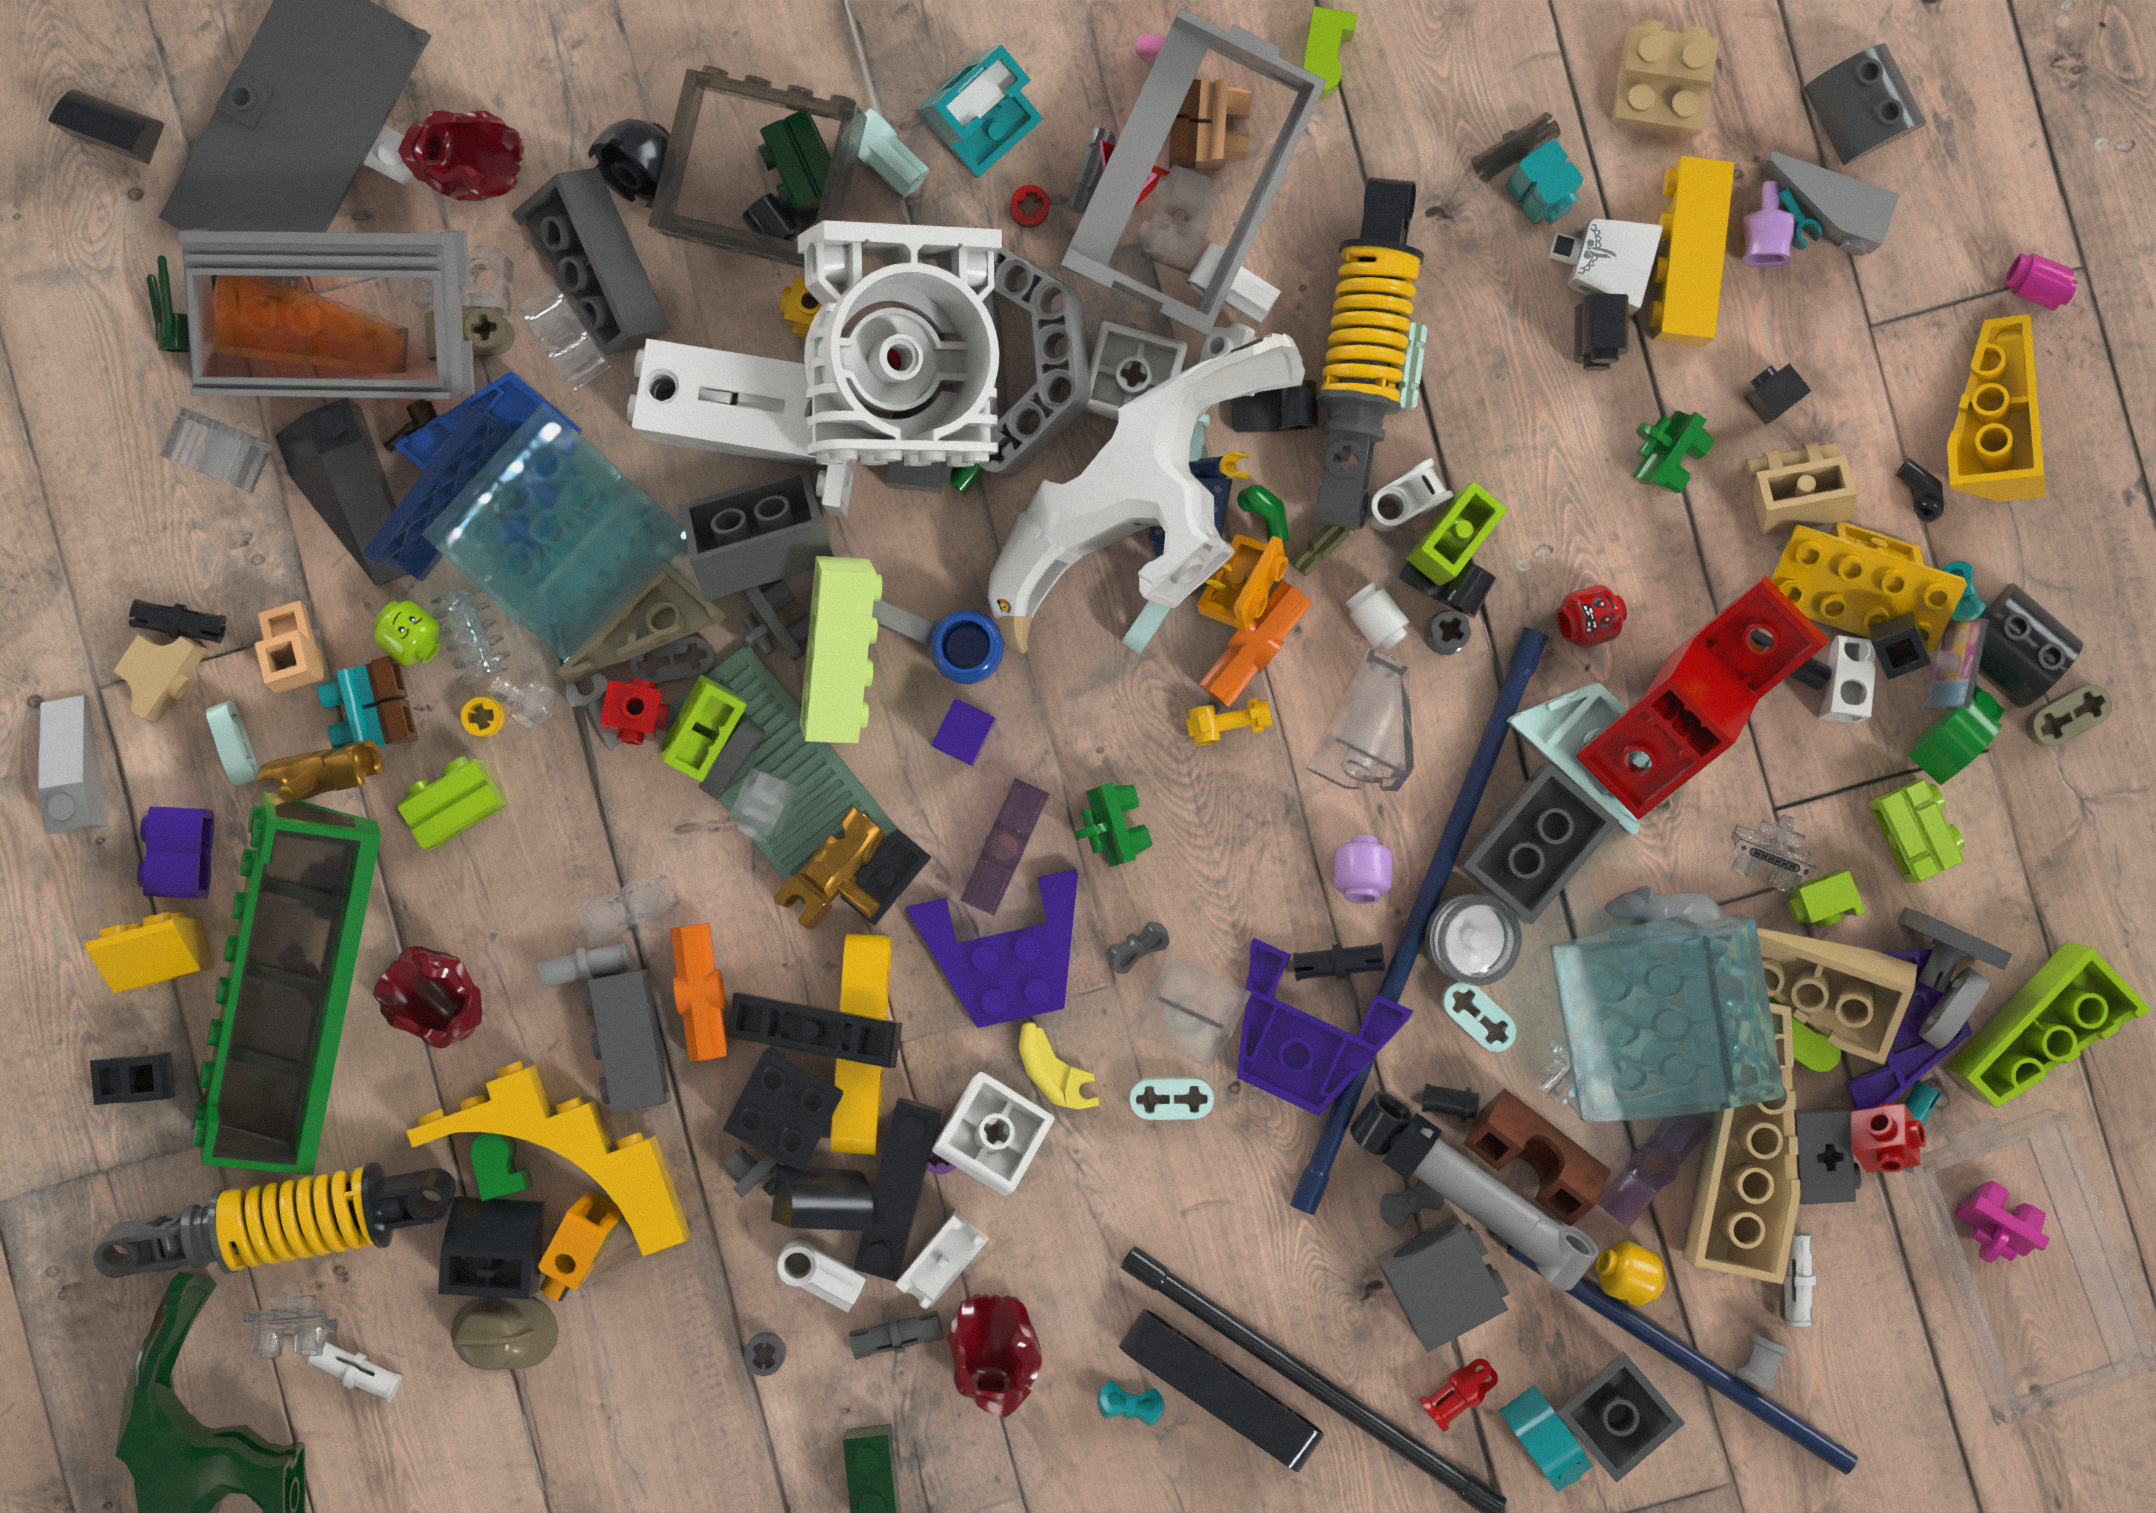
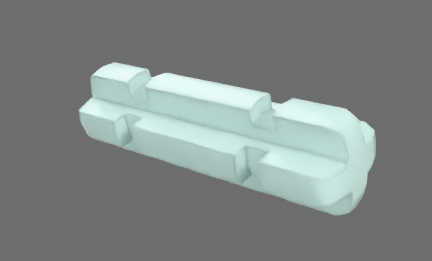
M1411 322L1410 330L1402 333L1408 338V346L1403 350H1399L1406 356L1405 363L1397 367L1403 373L1402 380L1396 383L1398 384L1396 389L1400 392V410H1414L1417 406L1419 391L1416 390V387L1420 385L1424 349L1421 346L1426 343V325Z

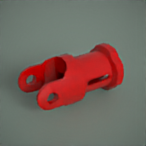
M1479 1358L1472 1361L1465 1368L1456 1369L1448 1376L1449 1381L1429 1398L1423 1396L1419 1399V1402L1443 1432L1449 1429L1448 1423L1469 1406L1475 1408L1482 1403L1485 1394L1497 1384L1498 1374L1491 1368L1487 1360ZM1478 1366H1483V1367H1484V1368L1480 1369L1478 1372H1476V1368H1477ZM1489 1376H1491V1380L1489 1382H1484Z

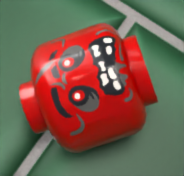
M1594 585L1567 594L1556 613L1561 635L1566 641L1574 643L1579 648H1589L1616 639L1622 631L1623 621L1627 618V609L1623 599L1619 595H1614L1604 585Z

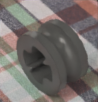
M763 1332L757 1334L745 1348L744 1361L746 1366L755 1375H772L779 1370L785 1360V1344L774 1333ZM763 1343V1348H765L769 1343L775 1348V1352L772 1355L775 1361L773 1364L768 1365L767 1360L763 1364L756 1361L755 1357L758 1354V1350L755 1346L757 1344Z

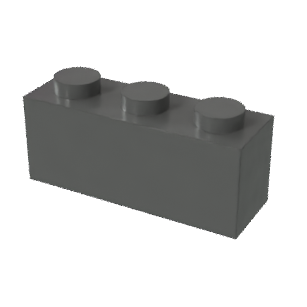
M648 969L588 980L589 989L584 990V1003L588 1016L594 1015L597 1033L592 1034L591 1040L595 1059H602L605 1077L599 1080L603 1103L610 1104L611 1113H618L669 1102L671 1094Z

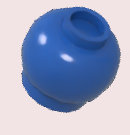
M962 609L949 613L937 623L930 637L929 652L933 665L943 677L954 683L971 685L986 680L997 671L1003 659L1005 643L999 627L991 617L976 610Z

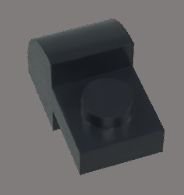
M171 1052L90 1060L94 1105L134 1103L176 1097Z

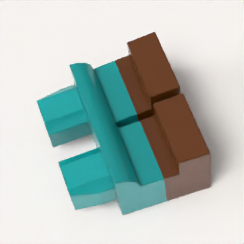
M391 656L371 660V663L355 668L336 671L337 678L330 679L317 686L323 709L344 705L348 721L328 726V735L332 748L340 749L349 743L372 738L378 748L419 740L409 701L401 700L408 697L401 667Z

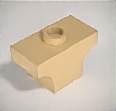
M137 634L112 670V672L123 678L132 690L133 698L129 711L142 720L158 722L172 701L179 700L187 692L192 683L190 675L208 649L196 640L179 636L173 643L162 645L152 637Z

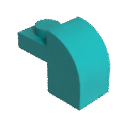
M1535 1384L1499 1410L1502 1417L1557 1492L1567 1485L1578 1481L1583 1473L1593 1467L1586 1453Z

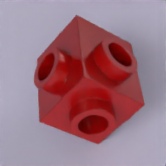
M629 678L627 684L609 680L599 723L601 731L617 734L616 740L622 743L641 746L644 740L654 741L656 730L665 731L670 705L662 703V690L655 689L656 684L651 681ZM633 709L642 710V712L638 715H632L629 713Z
M1884 1103L1876 1108L1851 1112V1152L1866 1172H1899L1905 1167L1920 1165V1147H1925L1926 1145L1925 1130L1922 1122L1914 1119L1905 1104Z

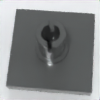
M1907 907L1904 908L1898 921L1899 924L1933 939L1931 943L1935 944L1917 981L1943 993L1946 991L1945 988L1960 957L1966 958L1968 955L2005 970L2012 956V953L1929 915Z

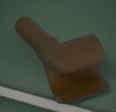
M421 399L406 407L411 422L405 424L403 428L383 444L387 451L391 453L396 449L394 445L398 440L411 435L437 417L431 401L426 402V400Z

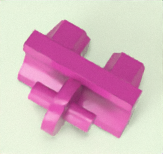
M1993 1181L1981 1184L1972 1199L1959 1203L1954 1214L1975 1227L1971 1238L1981 1243L1979 1257L1987 1263L1995 1261L2000 1255L2012 1261L2016 1254L2024 1257L2035 1248L2040 1251L2045 1250L2050 1239L2041 1233L2046 1213L2026 1203L2018 1205L2013 1215L2003 1210L2009 1193L2007 1189Z

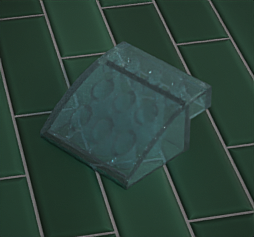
M545 402L535 410L422 534L517 624L533 632L564 662L578 650L664 560L669 563L687 544L684 527Z
M1737 914L1697 924L1675 916L1549 945L1580 1120L1624 1121L1690 1115L1746 1106L1785 1097L1754 918Z

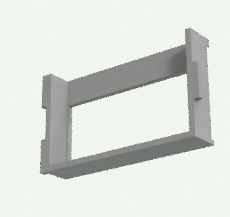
M1180 8L1060 266L1105 288L1110 289L1112 286L1160 309L1159 314L1208 337L1327 80L1278 57L1282 48L1234 24L1228 32ZM1209 48L1298 92L1201 303L1196 310L1107 267Z
M208 228L178 231L179 243H182L193 384V387L190 388V395L452 399L461 395L475 394L472 340L463 339L461 286H469L467 231H444L439 233L208 231ZM211 275L432 278L438 380L219 376Z

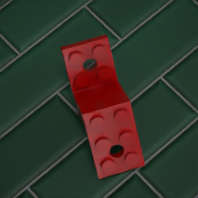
M1764 575L1673 651L1662 665L1643 697L1585 744L1575 757L1639 820L1736 742L1758 700L1825 647L1828 638ZM1756 628L1765 629L1772 635L1774 643L1766 647L1757 645L1752 640L1750 631ZM1638 750L1646 753L1651 760V766L1646 768L1636 766L1631 761L1629 752Z

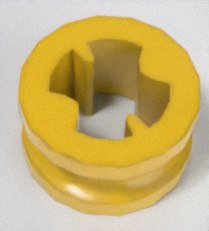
M475 697L469 700L461 711V723L464 729L478 737H491L497 734L502 729L505 721V713L502 706L497 701L486 697ZM480 705L483 706L484 710L493 711L494 714L493 721L487 720L490 726L486 729H483L481 724L473 723L472 714L479 713L475 709Z

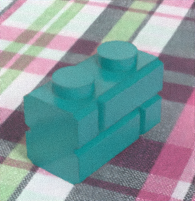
M1557 140L1548 141L1522 159L1506 186L1515 201L1523 203L1521 209L1532 224H1539L1545 219L1549 225L1555 223L1572 210L1571 206L1580 199L1576 191L1582 185L1584 178L1572 162H1566L1568 155Z

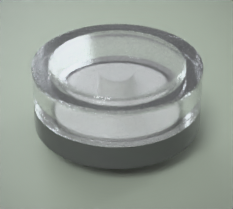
M1460 893L1447 898L1434 910L1427 923L1425 945L1429 959L1443 975L1468 985L1484 986L1500 980L1513 968L1521 951L1522 934L1515 914L1503 902L1476 893Z

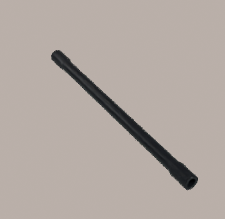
M1137 1246L1130 1250L1120 1266L1128 1274L1180 1305L1452 1490L1462 1501L1478 1512H1502L1507 1501L1505 1496L1477 1477L1469 1475L1178 1278L1165 1265Z

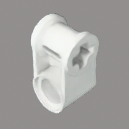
M1432 458L1399 476L1397 480L1381 488L1370 498L1366 519L1372 528L1381 532L1394 530L1418 515L1422 516L1454 497L1451 490H1445L1433 470L1435 463ZM1389 499L1397 505L1398 516L1396 519H1385L1379 514L1377 509L1379 500Z

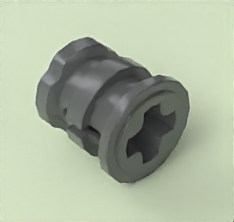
M1456 610L1442 611L1434 614L1427 621L1424 628V639L1427 646L1433 652L1440 655H1451L1459 652L1471 636L1468 618ZM1449 622H1453L1456 625L1453 632L1458 636V639L1452 638L1445 642L1441 639L1443 630L1439 628V624L1445 626Z

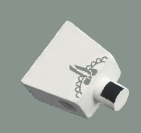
M1596 218L1590 219L1584 226L1580 239L1557 232L1549 258L1573 265L1568 286L1587 296L1594 293L1627 294L1629 296V316H1633L1641 308L1663 226Z

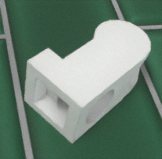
M1840 635L1834 637L1828 656V666H1830L1832 672L1826 683L1825 698L1820 704L1819 719L1859 724L1871 717L1876 665H1874L1875 649L1871 640Z

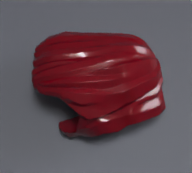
M439 110L432 111L426 117L423 124L413 123L408 128L398 152L416 179L427 183L440 194L452 197L458 201H483L488 198L503 196L510 190L515 189L518 181L516 175L521 168L519 163L523 160L524 147L522 146L523 139L520 138L517 130L507 126L502 118L492 115L487 111L451 113Z
M422 946L407 947L400 953L399 960L394 961L390 968L385 970L374 986L375 989L372 994L379 1002L380 1013L389 1025L420 1037L430 1046L446 1048L456 1040L463 1041L473 1034L475 1028L482 1023L481 990L473 983L460 959L451 954L434 951Z
M974 1294L973 1297H967L966 1300L961 1301L958 1314L951 1322L948 1335V1344L952 1352L954 1364V1382L957 1391L963 1396L972 1398L977 1407L983 1411L1007 1417L1015 1412L1031 1393L1032 1384L1042 1364L1041 1347L1029 1319L1027 1309L1017 1297L1009 1295L1000 1297L994 1294L990 1297L987 1294Z

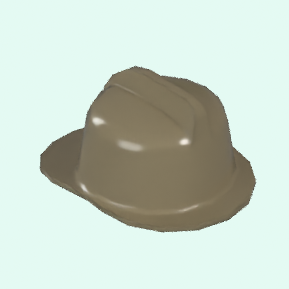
M481 1298L472 1300L459 1309L452 1322L451 1339L453 1348L461 1360L472 1367L485 1370L522 1369L538 1365L549 1357L557 1344L559 1329L555 1315L547 1305L537 1299Z

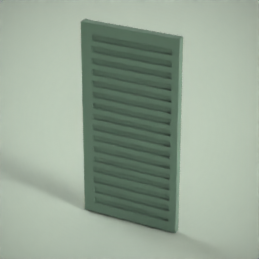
M742 645L739 650L706 675L711 680L739 694L747 704L723 748L746 719L751 720L766 731L761 743L730 787L722 795L720 801L785 881L791 875L796 876L824 842L827 835H833L839 839L846 838L845 829L840 826L839 822L852 806L860 810L886 832L880 843L898 829L828 742L805 741L800 728L801 708L752 647L745 649ZM693 687L670 704L665 728L666 734Z

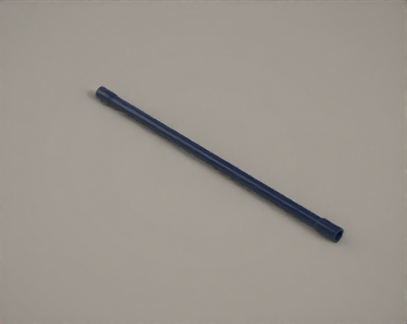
M1526 627L1522 630L1509 663V671L1379 989L1378 995L1396 1003L1399 1002L1425 938L1429 918L1438 906L1510 728V724L1506 720L1516 713L1528 681L1536 670L1549 638L1539 631ZM1376 1056L1334 1100L1310 1162L1305 1167L1290 1205L1292 1207L1315 1215L1329 1181V1172Z

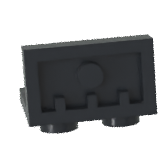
M770 1046L764 1050L722 1130L785 1164L802 1171L806 1167L844 1092L837 1086L785 1060V1053Z

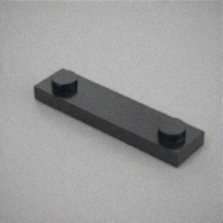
M735 992L733 993L727 1037L885 1068H896L903 1023Z
M901 1097L897 1100L872 1195V1231H863L854 1270L894 1282L899 1278L930 1161L932 1146L934 1145L940 1123L942 1109Z

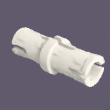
M1793 1232L1783 1283L1785 1291L1784 1324L1789 1326L1814 1325V1320L1812 1319V1286L1817 1284V1275L1812 1274L1813 1234Z
M323 1339L317 1342L308 1359V1366L343 1380V1386L349 1389L356 1386L384 1399L388 1403L393 1399L402 1381V1375L395 1374L367 1361V1355L359 1352L355 1356L325 1342Z

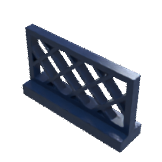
M473 406L362 553L373 562L406 570L417 580L424 581L531 440L499 414L493 411L487 413Z

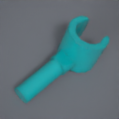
M1785 188L1778 194L1787 211L1794 214L1795 228L1791 243L1795 248L1803 250L1807 247V244L1801 235V229L1809 230L1813 239L1817 241L1821 237L1822 228L1816 220L1806 219L1789 188Z

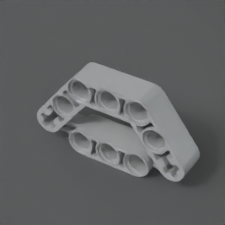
M1002 246L1001 249L994 251V261L1000 264L997 270H994V289L982 301L993 321L999 346V366L993 387L997 388V398L990 400V414L998 416V425L990 428L991 442L998 443V453L989 455V462L979 463V465L986 471L1010 477L1022 472L1086 408L1091 392L1084 305L1080 293ZM1026 272L1027 283L1022 290L1017 292L1015 289L1016 279L1021 273ZM994 290L1030 311L1032 316L1037 382L1008 411L1001 320L999 310L995 306ZM1062 293L1063 305L1059 311L1052 313V299L1055 295ZM949 335V341H956L954 335ZM1066 337L1067 349L1061 357L1056 358L1054 353L1055 345L1061 338ZM1069 381L1071 384L1070 396L1061 403L1058 398L1059 388L1062 384ZM953 384V392H956L958 384ZM1037 413L1040 420L1039 426L1035 432L1029 434L1027 430L1028 419L1031 415ZM1001 447H1005V448L1002 450V454H1001L999 450L1001 449ZM1004 456L1005 459L1003 460V462H999Z

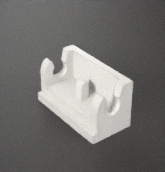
M955 1209L902 1272L895 1286L903 1293L910 1292L919 1300L918 1303L921 1307L927 1309L930 1306L932 1308L985 1245L989 1237Z

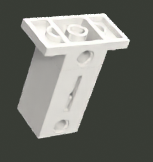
M646 338L645 350H638L635 359L634 375L635 377H640L637 395H630L627 407V421L632 422L631 428L645 441L822 469L818 474L816 497H820V503H822L821 505L829 515L847 518L856 460L844 461V464L821 465L816 464V456L807 455V445L813 443V428H808L806 418L812 415V400L806 399V390L809 389L805 373V364ZM675 388L674 395L670 399L661 401V396L665 390ZM856 397V399H857V400L862 404V406L865 408L866 404H864L863 402H861V401Z

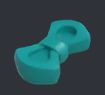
M1964 561L1948 563L1941 571L1963 577L1966 581V588L1950 620L1959 625L1978 623L1985 616L1988 607L1977 597L1976 589L1972 584L1974 567Z
M1109 1381L1101 1388L1097 1396L1098 1409L1106 1419L1123 1415L1127 1419H1134L1136 1417L1147 1426H1153L1160 1420L1165 1410L1163 1398L1155 1388L1140 1395L1126 1393L1114 1381Z

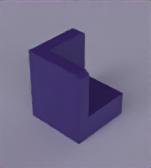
M955 699L931 746L973 767L996 722V718L959 699Z

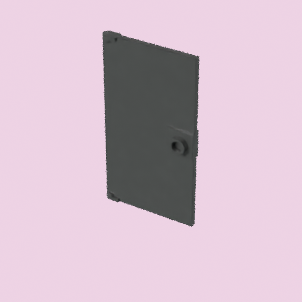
M274 0L238 69H235L222 93L209 124L159 218L182 231L208 228V231L327 232L432 36L426 30L412 25L369 0ZM303 276L262 277L283 288L284 291L294 294Z

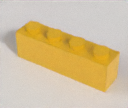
M1681 156L1672 166V169H1667L1665 172L1662 193L1664 196H1669L1667 213H1661L1658 224L1663 226L1660 239L1664 240L1662 256L1656 257L1653 268V283H1659L1657 300L1651 301L1648 312V326L1654 327L1653 340L1706 346L1715 339L1735 162Z

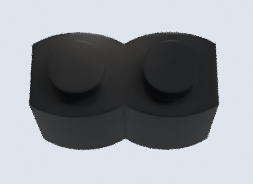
M1594 293L1585 296L1583 303L1575 306L1574 362L1583 363L1584 370H1609L1610 363L1618 362L1620 355L1628 352L1629 296L1627 294Z

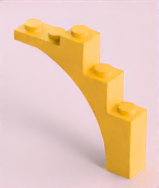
M521 1061L496 1069L495 1072L498 1078L485 1083L491 1100L487 1101L485 1093L460 1101L461 1111L445 1116L443 1108L416 1117L419 1126L406 1131L412 1148L452 1133L484 1132L524 1139L554 1151L585 1171L607 1192L628 1222L642 1257L685 1242L691 1236L656 1135L643 1139L641 1131L616 1140L618 1148L613 1149L597 1101L593 1100L583 1104L582 1098L579 1096L555 1105L558 1113L554 1114L537 1065L524 1069Z

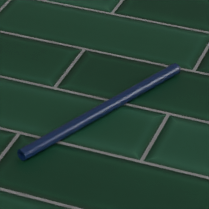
M1509 1244L1506 1250L1507 1254L1541 1275L1535 1262ZM1582 1276L1571 1290H1564L1843 1474H1849L1855 1467L1858 1459L1857 1455L1620 1300L1606 1295L1600 1287Z

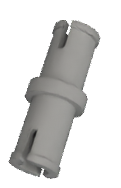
M622 941L618 944L587 950L586 947L577 948L575 954L538 961L537 967L542 987L546 989L550 986L581 979L584 983H587L588 980L594 979L593 976L626 968L631 969L632 962L627 942Z

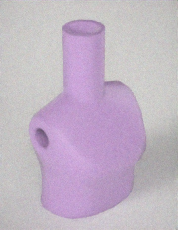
M1767 181L1762 184L1761 210L1746 214L1743 218L1745 240L1743 261L1750 266L1776 267L1790 262V245L1794 234L1795 217L1790 212L1779 210L1780 196L1778 193L1780 192V183L1776 181Z

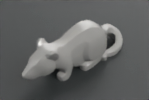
M1640 886L1636 891L1622 894L1605 905V910L1615 918H1638L1644 921L1647 927L1641 929V935L1663 939V933L1669 932L1673 933L1672 941L1727 951L1734 932V928L1727 924L1719 906L1710 897L1701 893L1687 892L1668 896L1653 894L1651 887ZM1717 938H1723V939H1726V940H1728V941H1721V940H1718Z

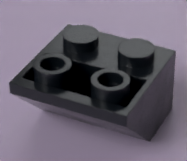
M455 1196L441 1247L438 1294L530 1299L539 1292L541 1271L538 1265L542 1257L545 1201L497 1198L481 1201L479 1197Z

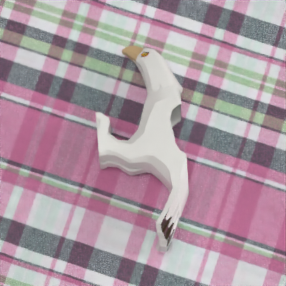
M1285 333L1268 334L1214 359L1197 364L1164 381L1118 409L1119 422L1112 439L1102 448L1079 477L1063 485L1049 482L1046 479L1041 483L1028 509L1019 512L1013 529L990 574L987 598L993 617L998 621L1002 639L1013 651L1022 654L1028 651L1027 639L1032 618L1048 592L1072 564L1081 559L1083 555L1107 547L1148 527H1162L1165 531L1163 555L1145 564L1138 574L1139 591L1145 599L1167 607L1176 608L1189 594L1203 584L1233 556L1235 550L1231 544L1222 540L1214 525V496L1191 473L1188 463L1192 434L1197 421L1215 403L1261 391L1302 385L1306 371L1302 364L1303 359L1299 354V350L1290 336Z

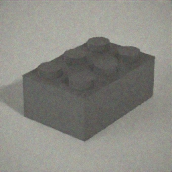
M808 467L679 505L690 563L706 601L728 596L765 583H772L805 571L814 570L816 556L834 557L819 497H816V488Z
M1541 764L1456 866L1525 924L1533 925L1617 825L1619 820L1553 764Z

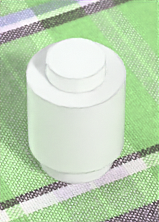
M1374 582L1363 588L1346 602L1347 607L1351 610L1349 617L1374 649L1383 645L1386 650H1389L1408 635L1404 628L1410 621L1384 588L1379 590Z

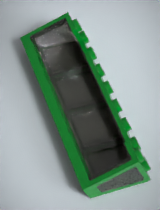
M263 792L260 806L252 805L249 816L248 833H251L250 847H252V850H243L240 863V876H246L244 892H235L231 918L238 919L236 934H227L223 961L230 962L227 977H219L217 983L215 1004H222L219 1019H211L209 1025L207 1046H214L211 1061H203L201 1067L199 1087L206 1088L203 1103L195 1102L191 1121V1129H194L193 1147L200 1148L202 1165L313 1175L381 832L377 821L299 800L287 803L279 795Z

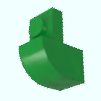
M1975 684L1970 706L1949 707L1943 716L1921 732L1907 756L1939 785H1942L1969 765L1990 744L2003 726L1998 721L2005 710L1989 693L1984 692Z

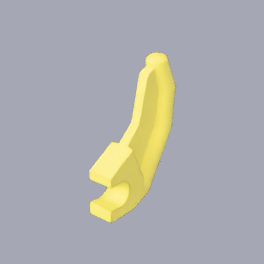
M1035 1022L1023 1023L1018 1049L1027 1076L1044 1096L1054 1105L1073 1109L1100 1106L1098 1096L1085 1098L1079 1092V1088L1083 1083L1095 1081L1094 1073L1070 1066L1056 1058L1044 1030L1041 1027H1036Z

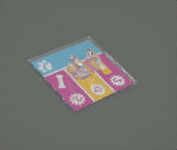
M1978 618L1948 622L1938 642L1937 652L1929 651L1932 664L1926 666L1925 669L1932 670L1925 709H1970L1988 619Z

